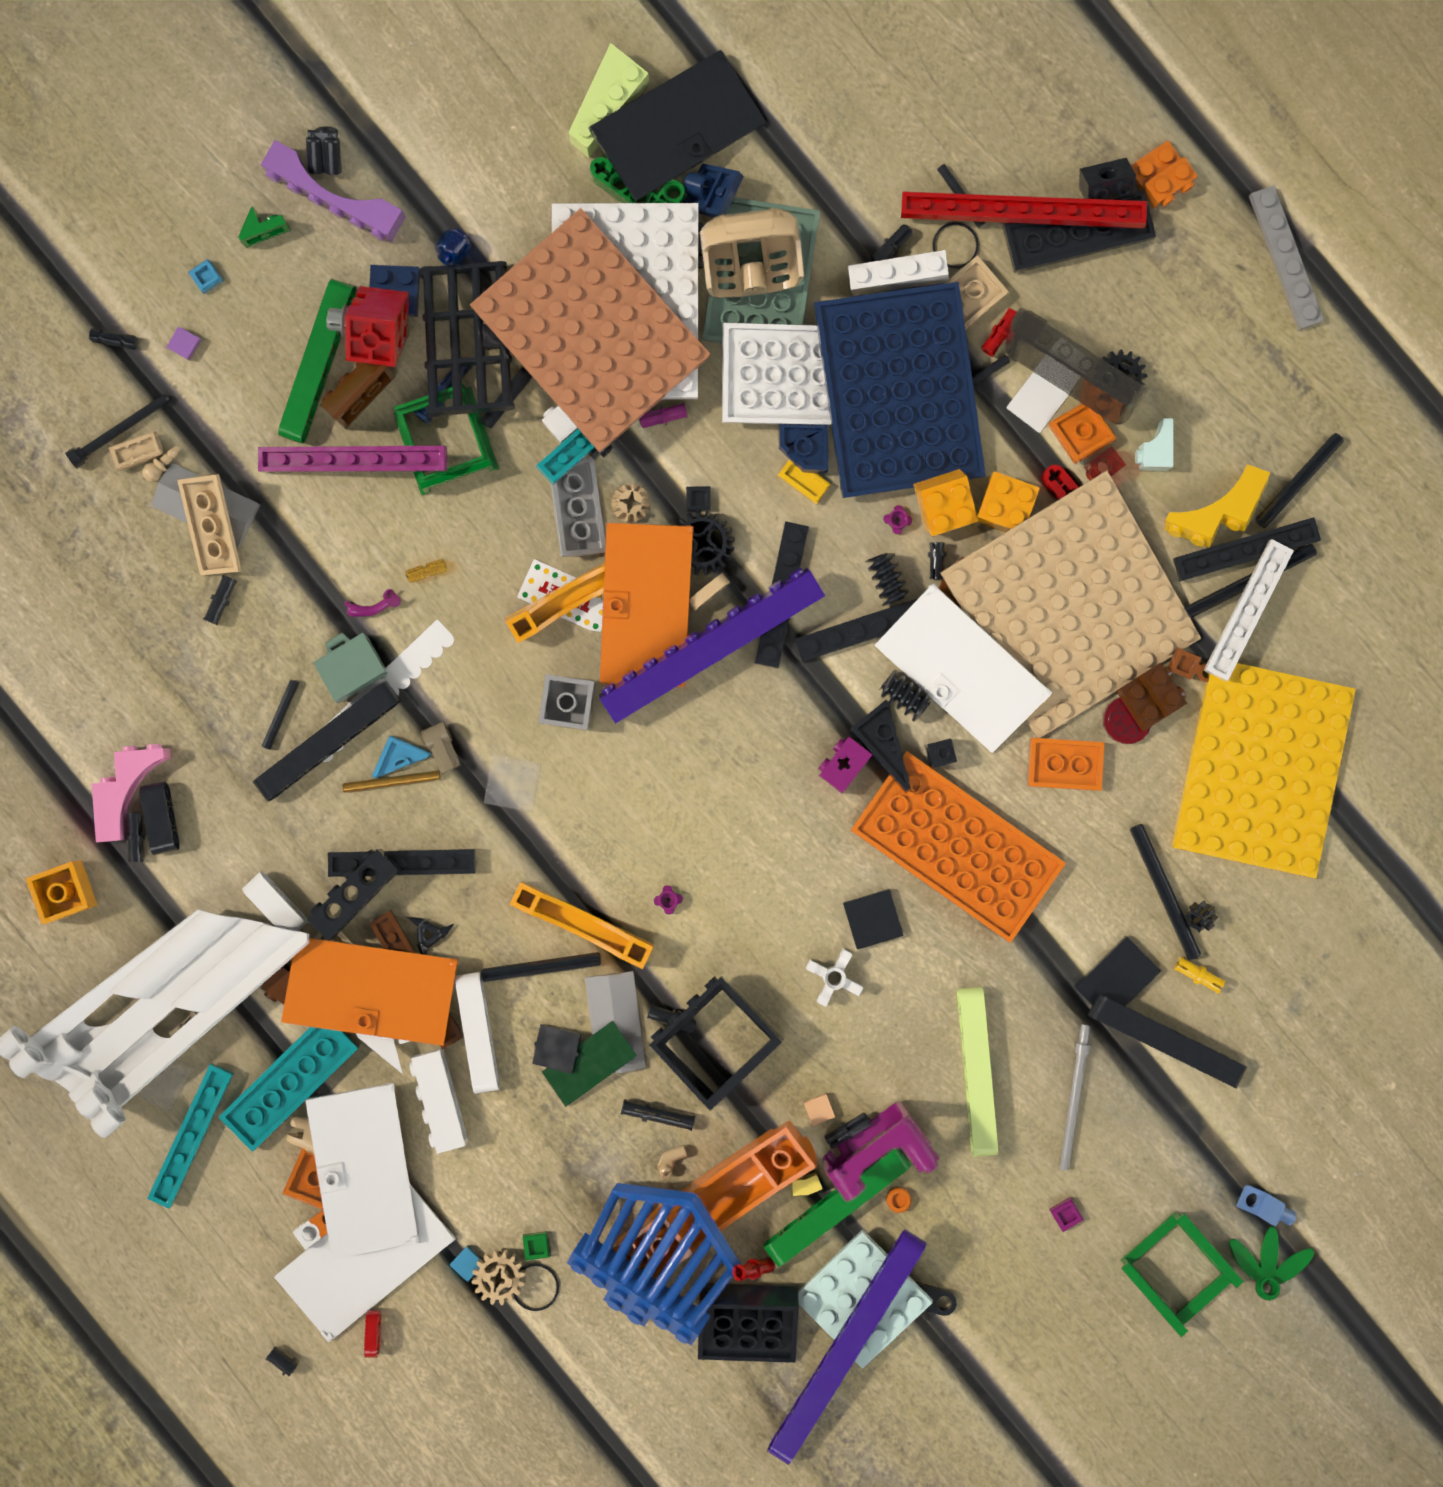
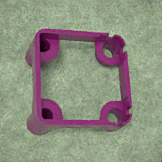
M901 1101L895 1102L871 1120L872 1124L854 1135V1139L851 1140L849 1138L836 1146L841 1153L837 1158L831 1150L823 1156L822 1162L825 1173L845 1201L852 1200L866 1188V1185L860 1178L862 1171L893 1148H902L919 1172L925 1171L930 1173L939 1165L937 1163L940 1158ZM886 1131L884 1134L879 1136L877 1139H875L873 1142H871L869 1145H867L865 1148H863L861 1151L855 1154V1152L858 1149H860L874 1137L879 1135L881 1132Z

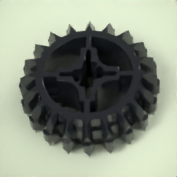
M697 510V518L693 519L692 514L687 513L689 521L686 523L684 519L680 518L679 523L682 526L708 525L702 533H693L692 544L694 549L691 556V568H695L694 575L698 576L699 569H704V576H708V568H712L715 574L718 572L716 564L725 568L726 564L722 559L731 560L732 557L726 551H734L735 547L728 545V543L734 542L735 537H727L732 532V528L723 529L727 524L725 519L717 523L719 514L716 513L713 519H710V511L707 510L705 517H701L700 510ZM714 529L721 535L723 541L722 549L716 547L710 540ZM707 535L706 544L709 546L706 548L703 546V549L700 548L698 551V542L695 540L699 538L701 540V538H705ZM703 553L717 555L710 561L697 562Z

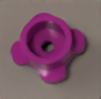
M897 505L890 514L884 516L883 521L885 524L890 525L894 534H900L905 526L912 524V517L907 515L902 506Z
M669 885L664 886L662 893L654 898V904L663 908L664 912L668 915L673 914L677 904H681L683 901L682 895L676 894ZM666 898H670L671 901L666 902Z

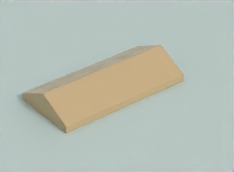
M206 474L177 480L200 576L242 571L219 474Z

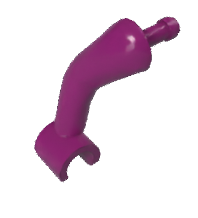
M387 589L383 594L384 599L375 605H351L349 601H345L344 605L348 607L347 614L349 616L366 617L377 615L390 606H399L401 598L392 589Z

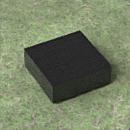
M710 486L686 487L687 512H696L697 510H700V512H706L707 510L711 512Z

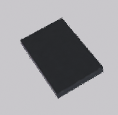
M1124 936L1074 988L1091 1005H1093L1098 993L1127 1006L1161 970L1127 936Z

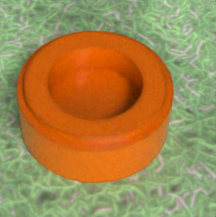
M894 1187L888 1191L886 1202L893 1212L902 1213L910 1207L911 1197L905 1188Z

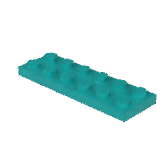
M310 1027L219 1116L220 1120L252 1152L255 1151L360 1047L344 1031Z

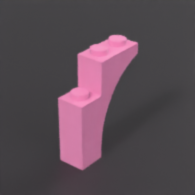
M162 744L146 745V750H138L137 746L122 747V752H114L116 782L115 777L100 778V783H92L96 842L125 840V835H128L126 813L129 811L132 797L142 779L153 768L171 759L170 749L162 748Z

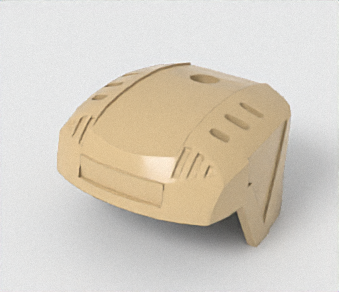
M770 208L768 210L730 215L723 214L706 223L700 231L707 291L712 297H742L782 291L798 286L804 278L798 220L790 212ZM761 241L763 263H746L740 269L737 244ZM783 250L787 252L786 256L781 258H769L771 253ZM731 259L733 263L731 265H716L715 260ZM788 263V267L783 270L771 271L770 269L773 265ZM732 271L734 276L718 277L716 272ZM787 274L790 276L787 281L781 283L772 282L774 277ZM734 283L736 287L734 289H719L718 284Z

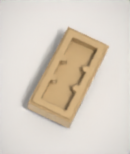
M155 431L109 447L116 470L119 472L164 455L159 437Z

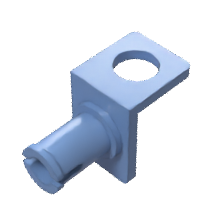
M1245 1185L1237 1202L1238 1208L1257 1215L1274 1226H1277L1279 1221L1286 1225H1292L1296 1219L1295 1211L1285 1208V1203L1250 1185ZM1255 1193L1257 1197L1255 1204L1247 1206L1246 1198L1248 1195Z

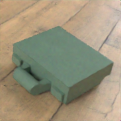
M343 633L338 634L325 643L328 654L313 662L333 700L338 704L349 700L350 696L375 681L382 680L388 674L370 639L364 633L351 640Z

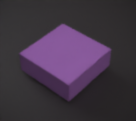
M178 326L167 348L190 361L201 339Z

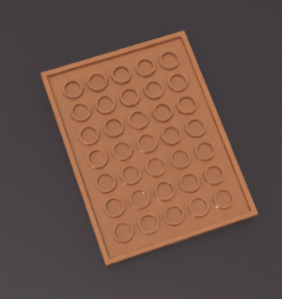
M581 208L470 304L477 315L599 453L711 357L707 349Z

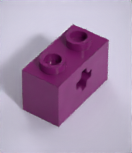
M847 737L846 740L841 738L833 748L836 752L831 759L826 757L818 768L821 771L818 776L840 793L846 790L872 756L870 752L850 737ZM846 757L848 759V769H838L840 764L837 760H843Z

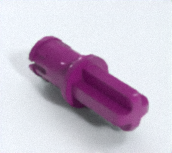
M685 403L666 408L660 406L658 410L645 413L639 419L641 427L647 428L663 423L667 425V422L688 418Z

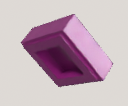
M1070 1197L1049 1209L1062 1232L1084 1220Z

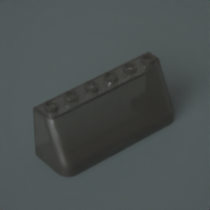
M1020 307L1012 320L1005 342L1007 355L1111 423L1120 425L1127 422L1151 387L1131 374L1126 375L1047 324L1049 321L1032 310Z

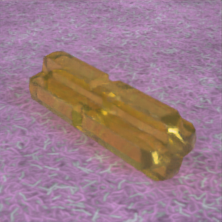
M438 559L426 563V566L420 565L408 569L405 573L408 582L413 583L427 578L428 575L434 576L446 572L447 565L444 559Z

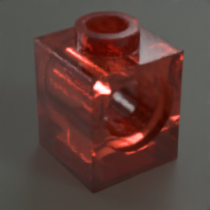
M1110 446L1089 462L1084 469L1086 470L1085 475L1090 481L1102 473L1098 469L1099 462H1103L1108 466V473L1111 477L1125 467L1126 464L1115 449Z

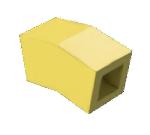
M816 1172L800 1177L792 1182L793 1196L809 1195L822 1189Z

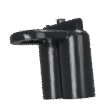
M330 126L308 130V136L306 137L308 172L311 174H341L342 164L340 140L337 137L338 130Z

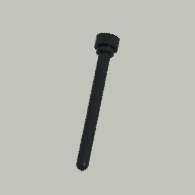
M166 394L161 395L84 447L71 448L65 452L67 458L78 469L86 464L87 456L168 404L170 397Z

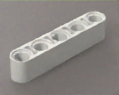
M481 972L456 975V990L473 1092L478 1094L499 1090V1075Z

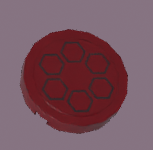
M1120 697L1106 706L1103 713V727L1113 741L1120 744H1134L1141 741L1149 733L1150 728L1142 732Z

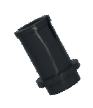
M276 1346L265 1359L281 1370L283 1376L286 1374L290 1377L298 1366L295 1358L291 1359L277 1349Z

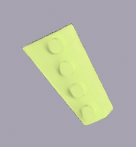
M611 43L568 132L570 143L589 158L599 147V144L593 138L588 127L639 98L649 85L648 72Z

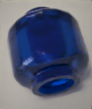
M458 228L446 230L435 244L439 261L447 266L449 264L460 265L471 251L469 236Z

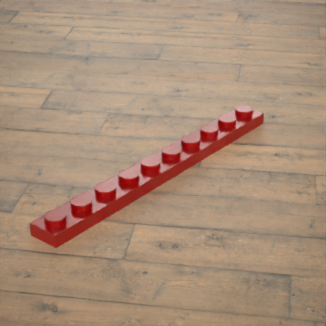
M902 191L901 218L1145 228L1147 201Z

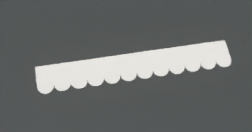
M437 619L385 668L388 672L385 678L379 679L365 687L334 718L384 681H387L395 693L399 695L398 688L406 689L410 685V678L415 679L419 677L421 668H428L432 664L431 657H440L443 653V647L452 646L454 643L453 635ZM331 755L323 762H329L333 758V755Z

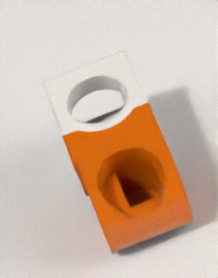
M324 1210L318 1212L293 1231V1234L305 1250L327 1234Z

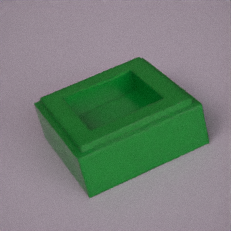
M548 1231L523 1234L526 1261L549 1258L551 1256Z

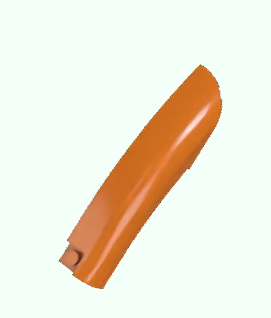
M788 1120L776 1129H770L742 1147L681 1191L697 1194L719 1230L723 1231L758 1204L816 1168L817 1156L808 1137H802L793 1123ZM663 1204L647 1217L626 1256V1260L629 1262ZM674 1205L638 1268L641 1270L645 1269L682 1206ZM692 1213L689 1214L652 1275L653 1278L659 1277L695 1221ZM702 1229L680 1263L692 1256L706 1237ZM628 1231L616 1240L613 1246L615 1253H617Z

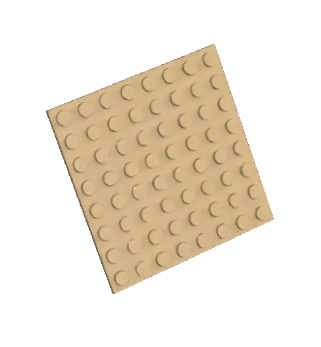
M1108 471L1101 473L940 572L960 608L1044 686L1052 691L1051 696L1026 719L1036 738L1043 737L1155 665L1169 659L1174 655L1177 647L1185 649L1201 639Z

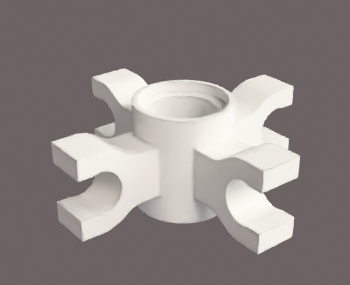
M842 948L835 965L827 968L811 959L809 960L806 970L823 977L825 983L816 1000L817 1003L826 1007L833 991L844 988L858 996L863 989L862 985L846 978L843 972L852 956L851 952ZM833 971L841 974V979L836 984L828 982V975Z

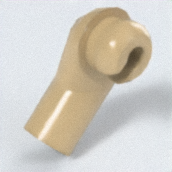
M684 1145L665 1151L661 1155L657 1166L661 1177L669 1178L673 1173L672 1170L675 1162L688 1157Z

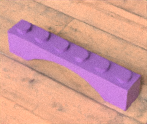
M274 140L261 163L262 168L266 172L265 176L273 182L278 183L279 180L287 184L286 187L297 195L302 192L308 196L307 199L317 206L323 204L329 207L328 211L339 218L342 215L349 218V222L353 226L361 230L363 227L371 231L370 234L380 241L387 239L392 242L406 218L401 209L381 198L353 200L327 191L308 175L297 152Z

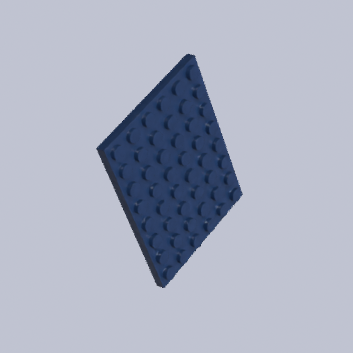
M959 282L815 302L814 310L842 499L914 488L913 484L958 469L967 476L968 480L986 477Z

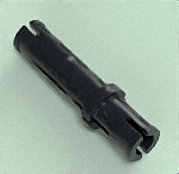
M626 1099L623 1101L621 1115L640 1118L642 1122L649 1120L688 1129L689 1131L693 1129L695 1115L692 1116L650 1106L651 1103L648 1102L642 1104ZM635 1109L656 1113V1115L635 1111ZM660 1115L681 1119V1121L660 1117Z

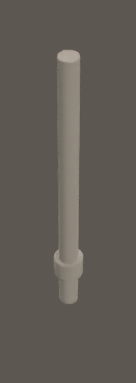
M1081 1024L1079 1042H1076L1075 1053L1077 1055L1059 1169L1066 1171L1069 1170L1086 1056L1090 1053L1091 1045L1088 1043L1091 1025Z

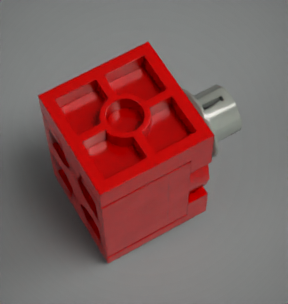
M360 286L356 297L349 307L344 305L343 309H328L327 328L332 331H340L341 336L345 337L346 361L396 366L408 339L409 292Z

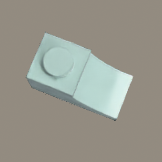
M1163 418L1158 423L1157 432L1152 441L1144 442L1139 446V449H1136L1135 463L1139 464V471H1168L1173 467V418Z

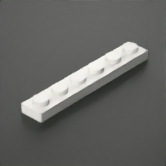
M1272 539L1269 540L1204 671L1223 681L1229 680L1294 550Z

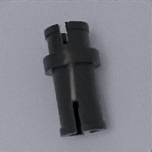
M930 542V552H927V557H930L929 579H943L940 572L945 570L944 557H947V552H944L945 542Z

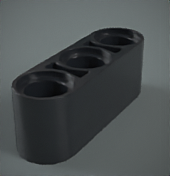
M164 781L141 786L140 799L151 853L158 855L178 851L180 842L168 783Z

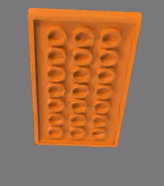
M905 751L903 761L911 790L905 793L893 778L888 775L850 831L1011 943L1066 863L908 751Z

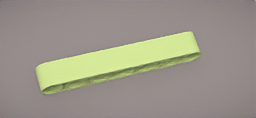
M982 986L958 988L957 1001L972 1156L998 1155L984 991Z

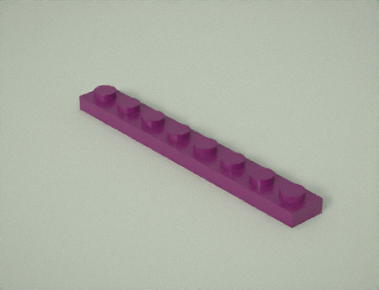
M447 446L258 447V472L447 471Z

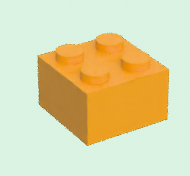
M960 469L913 484L924 527L931 536L978 522L968 478Z
M994 471L988 479L976 513L977 523L1002 532L1009 531L1030 517L1040 488Z
M82 860L71 861L25 878L42 925L59 921L98 906Z

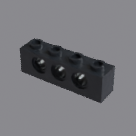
M382 849L369 850L362 857L364 862L358 869L354 866L344 876L347 880L341 886L335 885L327 893L329 898L323 904L321 902L317 903L310 910L312 915L307 921L328 941L334 939L402 869ZM368 868L373 869L376 873V878L373 882L365 878V872ZM350 886H355L358 889L359 894L356 899H351L348 896ZM334 903L338 904L341 908V914L338 917L333 916L330 911Z

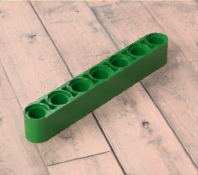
M332 278L328 282L279 425L278 435L280 437L301 444L306 441L342 337L340 331L328 330L326 324L328 309H343L344 305L349 307L355 298L356 286Z
M900 1148L889 1150L862 1171L860 1178L866 1185V1188L858 1196L850 1201H845L835 1188L763 1244V1248L778 1267L785 1264L904 1174L912 1166V1163Z

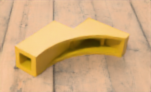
M1247 464L1238 482L1225 496L1213 504L1198 510L1169 512L1165 520L1164 530L1173 537H1183L1190 540L1196 546H1206L1209 548L1221 523L1233 531L1240 530L1245 532L1268 484L1270 472Z

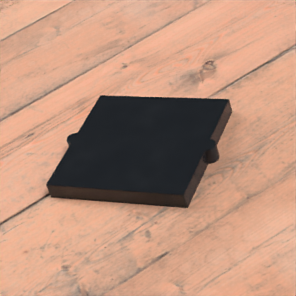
M540 1024L538 1038L534 1042L536 1047L532 1064L573 1074L576 1058L580 1055L578 1048L581 1034Z

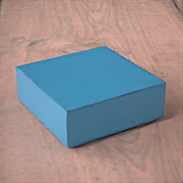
M209 259L188 272L203 294L224 281Z
M467 1245L450 1263V1266L468 1282L474 1275L472 1273L473 1269H480L476 1263L482 1258Z

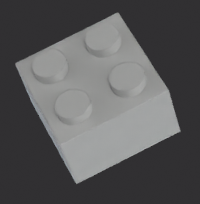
M546 674L538 723L589 731L596 683L594 681Z

